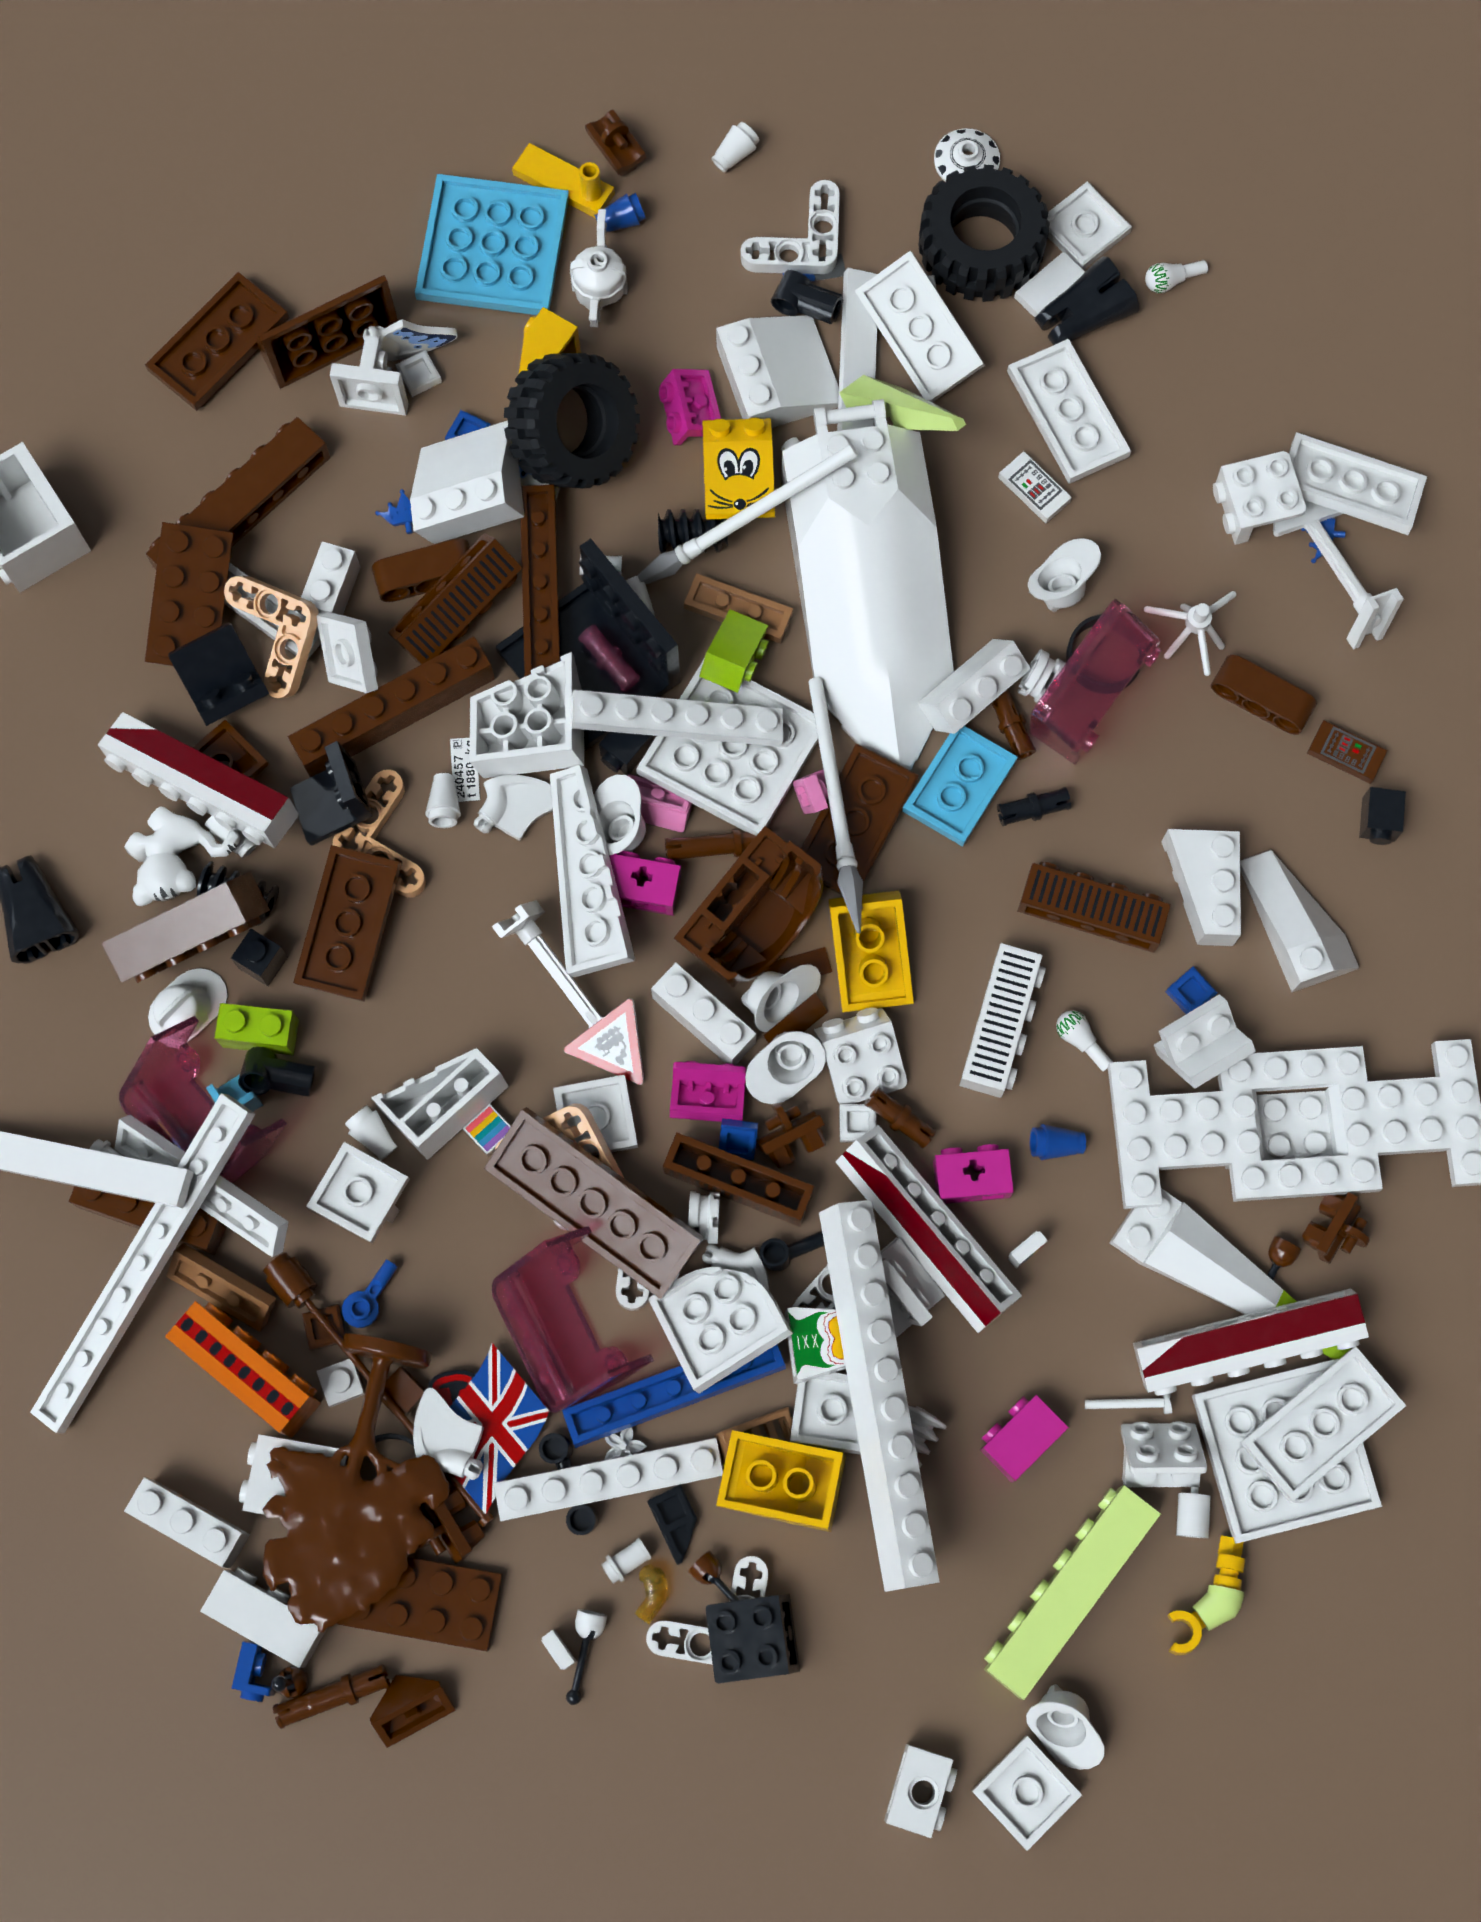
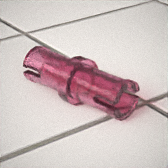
M596 625L590 626L580 635L578 640L598 660L597 666L601 670H606L623 692L631 689L640 680V676L636 674L621 656L622 651L619 647H613Z

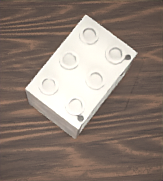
M23 442L0 454V577L6 585L12 582L20 593L91 551L76 524Z

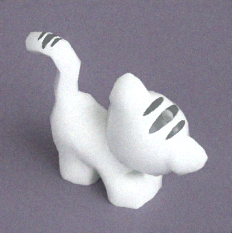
M162 806L156 808L148 819V825L155 832L148 836L135 832L129 837L124 846L129 855L138 862H143L137 872V884L133 888L132 895L133 901L137 906L142 907L150 904L152 901H167L179 896L181 892L192 891L196 888V878L191 871L187 870L186 865L177 855L200 843L211 857H226L238 846L241 839L240 834L237 831H230L222 844H217L212 834L203 829L197 821L185 816L176 815Z

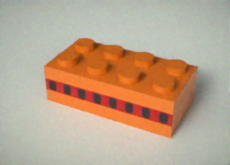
M195 1301L165 1337L276 1431L293 1438L321 1404L314 1397L318 1390L295 1373L292 1377L287 1375L285 1372L290 1367L267 1349L261 1353L258 1350L261 1343L246 1330L239 1326L232 1329L229 1325L234 1320L220 1308L215 1307L210 1302L204 1307Z

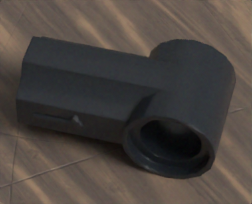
M787 270L770 302L777 311L784 315L796 316L798 313L832 324L836 322L840 314L843 296L811 284V281L800 272Z
M253 1047L245 1055L238 1084L246 1093L253 1091L255 1095L266 1094L271 1089L309 1097L316 1066L280 1060L268 1048Z

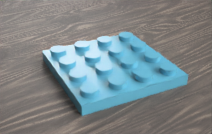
M437 174L415 288L416 300L538 315L543 307L550 311L569 202V190Z

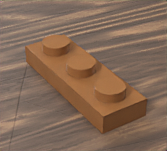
M697 573L684 601V609L719 622L724 621L729 609L768 625L764 638L780 644L793 615V608Z
M184 1243L174 1251L166 1277L259 1332L267 1325L276 1301L274 1296Z

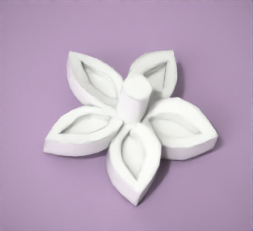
M631 1427L621 1431L620 1437L616 1434L605 1437L606 1442L613 1447L606 1453L605 1460L632 1455V1453H640L647 1446L639 1440H632L633 1429Z

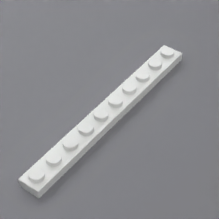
M220 1094L177 1166L178 1168L194 1172L183 1209L158 1203L154 1204L30 1413L55 1433L66 1432L253 1120L255 1113L230 1095Z

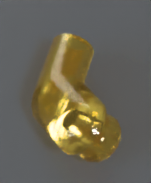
M652 1564L645 1565L639 1572V1580L644 1583L646 1598L634 1613L648 1625H650L669 1598L666 1574L661 1568L655 1567Z

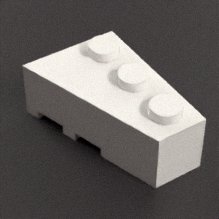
M1168 829L1161 842L1164 851H1167L1173 868L1172 874L1184 900L1183 905L1197 945L1234 946L1241 936L1240 831Z
M476 1048L435 1067V1071L416 1080L411 1078L403 1082V1086L384 1095L379 1093L371 1098L387 1118L428 1160L509 1086L502 1074Z

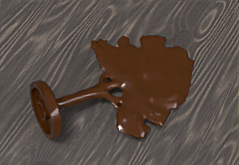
M345 1333L342 1343L343 1350L361 1357L373 1359L353 1439L348 1445L342 1446L335 1451L332 1457H326L323 1453L290 1451L285 1447L273 1448L270 1451L271 1461L266 1465L270 1471L271 1479L278 1477L284 1488L285 1496L275 1495L262 1510L267 1519L280 1517L282 1525L288 1532L287 1537L269 1539L265 1544L263 1576L270 1587V1591H275L278 1585L289 1583L291 1598L287 1603L288 1610L298 1624H315L318 1627V1632H324L328 1627L337 1624L341 1619L350 1617L358 1610L365 1611L372 1603H376L386 1596L390 1589L397 1587L400 1576L408 1568V1554L415 1553L419 1545L434 1535L433 1524L422 1514L420 1505L425 1502L431 1509L437 1510L439 1505L448 1498L449 1483L440 1465L436 1462L435 1458L429 1455L408 1459L399 1464L381 1455L375 1444V1428L390 1365L395 1364L426 1369L430 1365L432 1353L426 1350L386 1339ZM345 1455L349 1456L347 1465L341 1466L343 1457ZM364 1456H369L376 1467L377 1476L373 1480L364 1481L360 1476ZM387 1466L393 1469L391 1471H388Z

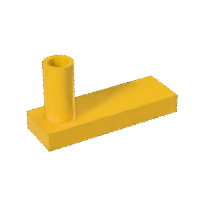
M531 143L527 145L512 167L514 176L533 186L569 190L568 204L595 218V214H598V209H605L615 195L614 187L600 180L599 167L595 163H584L579 169Z

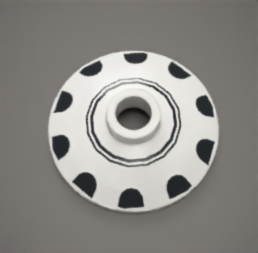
M965 128L952 131L939 141L935 149L934 165L937 173L945 182L948 174L958 170L959 174L963 173L964 167L975 165L976 169H982L984 164L994 165L996 170L999 168L1000 153L996 143L987 134L979 130ZM964 151H969V152H972L973 154H972V155H966V154H964L963 152H964Z

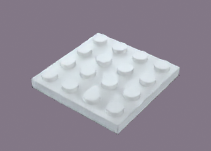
M703 660L680 699L783 708V742L781 746L656 736L636 768V774L741 830L757 836L764 826L768 827L793 785V781L797 778L818 742L814 713L752 680L751 682L744 680L737 693L701 678L699 675Z
M1338 1359L1192 1395L1231 1536L1234 1538L1235 1544L1382 1507L1363 1443L1293 1502L1287 1500L1240 1443Z

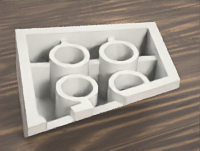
M572 652L561 656V661L544 668L541 665L530 670V675L514 682L510 680L470 697L469 762L483 778L564 769L577 765L584 766V729L570 728L571 694L573 690H582Z

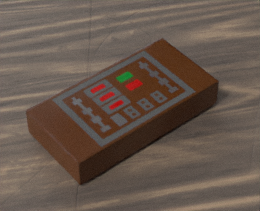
M1323 720L1307 754L1371 784L1388 750Z

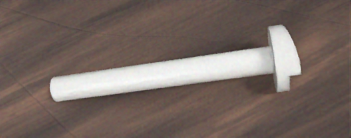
M1171 1393L1163 1395V1398L1085 1400V1409L1163 1408L1164 1414L1172 1413Z

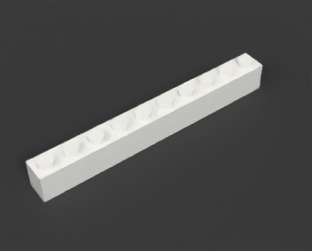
M872 1200L837 1203L819 1212L884 1591L939 1583Z

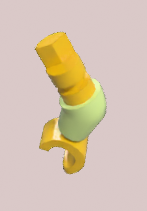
M1221 1535L1216 1568L1220 1569L1219 1575H1214L1213 1585H1208L1207 1593L1192 1606L1194 1612L1189 1613L1176 1610L1167 1615L1172 1623L1176 1621L1186 1623L1192 1633L1191 1640L1188 1643H1173L1169 1650L1170 1653L1174 1655L1191 1653L1198 1646L1204 1628L1210 1631L1237 1616L1245 1594L1241 1591L1242 1580L1238 1579L1239 1573H1244L1246 1559L1241 1558L1244 1542L1235 1544L1233 1537Z

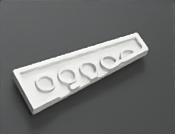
M577 765L550 774L566 974L571 977H578L635 961L588 770L581 765Z

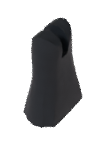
M1103 256L1089 267L1067 290L1045 306L1034 320L1043 331L1058 324L1048 335L1051 343L1055 345L1067 339L1071 342L1097 328L1139 312L1140 306L1135 291L1125 279L1119 281V270L1109 257Z
M31 855L17 860L20 875L23 879L17 882L8 865L0 867V903L4 917L11 962L18 964H28L45 957L48 952L43 942L55 952L75 944L79 938L78 929Z

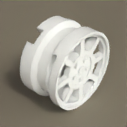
M1042 649L1038 651L1029 664L1031 669L1023 675L1018 686L1021 689L1017 691L1025 697L1027 695L1034 697V702L1041 706L1051 697L1066 668V662L1059 658L1056 660L1049 657L1050 654Z
M690 1191L688 1226L704 1237L703 1240H707L708 1244H718L720 1192L700 1195L696 1191Z

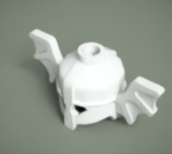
M598 209L597 246L583 250L570 265L572 291L575 292L580 304L590 310V327H598L602 307L617 302L622 298L623 294L628 292L626 266L613 249L606 248V209Z

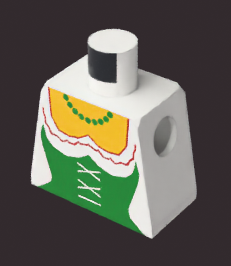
M787 1308L784 1315L793 1332L788 1337L794 1384L845 1370L846 1366L836 1310Z

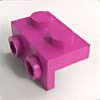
M696 1061L674 1062L670 1118L722 1122V1118L742 1121L746 1068L729 1063L715 1065L702 1064Z

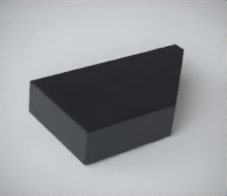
M680 1484L647 1501L677 1565L683 1563L697 1521V1517Z

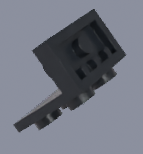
M226 623L168 654L206 726L269 694L231 623Z
M338 741L325 746L329 759L328 762H325V771L290 788L296 810L299 813V820L305 839L311 846L373 817L355 760Z
M790 1594L706 1606L713 1672L716 1683L800 1672Z

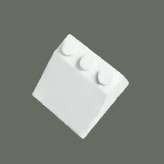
M804 315L747 318L716 328L717 350L742 419L771 418V428L812 416L814 408L824 407L825 411L838 408L839 386L812 317Z
M508 420L421 448L410 497L414 532L431 543L437 544L525 517L518 458H513L509 450L512 442L511 439H506L504 428L508 427Z

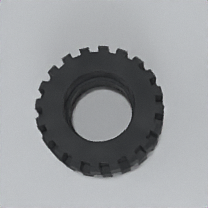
M984 164L982 169H976L975 165L964 167L963 173L959 174L958 170L948 174L946 176V183L943 180L939 181L933 187L932 194L927 196L921 215L918 243L919 253L922 255V264L925 270L928 272L932 271L937 285L942 283L946 285L945 291L952 295H956L957 292L964 294L963 299L973 301L974 297H982L983 302L993 301L994 296L997 295L1000 296V299L1012 296L1013 288L1016 291L1019 290L1039 271L1049 234L1050 222L1047 220L1049 212L1046 204L1041 202L1042 195L1035 187L1030 189V181L1022 175L1017 178L1012 175L1013 170L1003 167L1002 171L996 170L994 165ZM971 217H989L1004 224L1010 230L1014 239L1006 246L996 250H978L963 243L956 236L953 228L961 221Z
M595 354L545 355L543 359H536L529 363L528 371H521L515 378V382L518 385L510 387L507 395L510 404L509 407L504 408V418H508V427L504 428L506 439H511L512 445L509 447L513 458L521 459L519 462L520 468L525 473L532 474L534 480L554 485L555 487L591 488L593 485L600 486L607 483L610 479L609 476L616 477L623 469L621 463L630 460L633 451L630 450L632 444H637L639 435L635 431L636 424H640V414L635 412L634 406L638 403L635 393L629 392L628 388L631 387V384L626 376L618 375L620 370L612 362H606L603 357ZM571 389L580 396L587 413L585 436L573 452L567 450L563 445L557 430L559 405L563 397Z

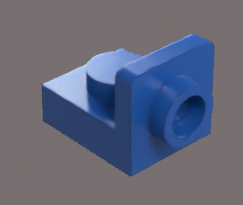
M250 1641L242 1642L231 1689L240 1690V1698L263 1702L264 1695L274 1696L275 1690H273L272 1686L254 1683L256 1676L261 1677L263 1674L267 1654L261 1653L263 1647Z

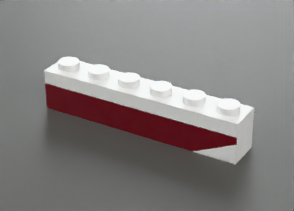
M124 712L121 713L98 743V746L106 756L104 761L114 770L120 773L123 770L132 773L133 778L146 787H149L151 784L159 787L160 792L173 801H177L180 798L194 812L202 816L206 813L214 816L216 822L228 830H232L234 827L239 829L248 840L256 845H260L263 842L276 848L299 816L289 797Z
M879 1125L856 1139L837 1159V1165L867 1200H872L873 1208L897 1237L902 1240L977 1333L1022 1297Z
M1346 1289L1135 1342L1133 1346L1145 1389L1148 1393L1154 1391L1155 1395H1165L1175 1392L1177 1385L1191 1382L1192 1386H1201L1213 1382V1376L1227 1373L1228 1377H1237L1249 1373V1367L1264 1364L1265 1368H1273L1286 1364V1358L1300 1355L1302 1359L1317 1357L1323 1354L1322 1349L1336 1345L1339 1350L1353 1348L1360 1345V1339L1368 1338L1369 1336L1358 1293L1352 1289Z

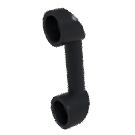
M822 1231L789 1245L777 1238L765 1241L760 1248V1259L763 1265L772 1271L785 1270L789 1266L791 1259L825 1246Z
M550 1433L544 1436L539 1444L541 1458L547 1463L556 1464L557 1469L572 1467L570 1457L573 1447L570 1440L559 1433ZM589 1504L573 1506L566 1516L568 1529L576 1535L591 1533L597 1527L599 1521L597 1509Z

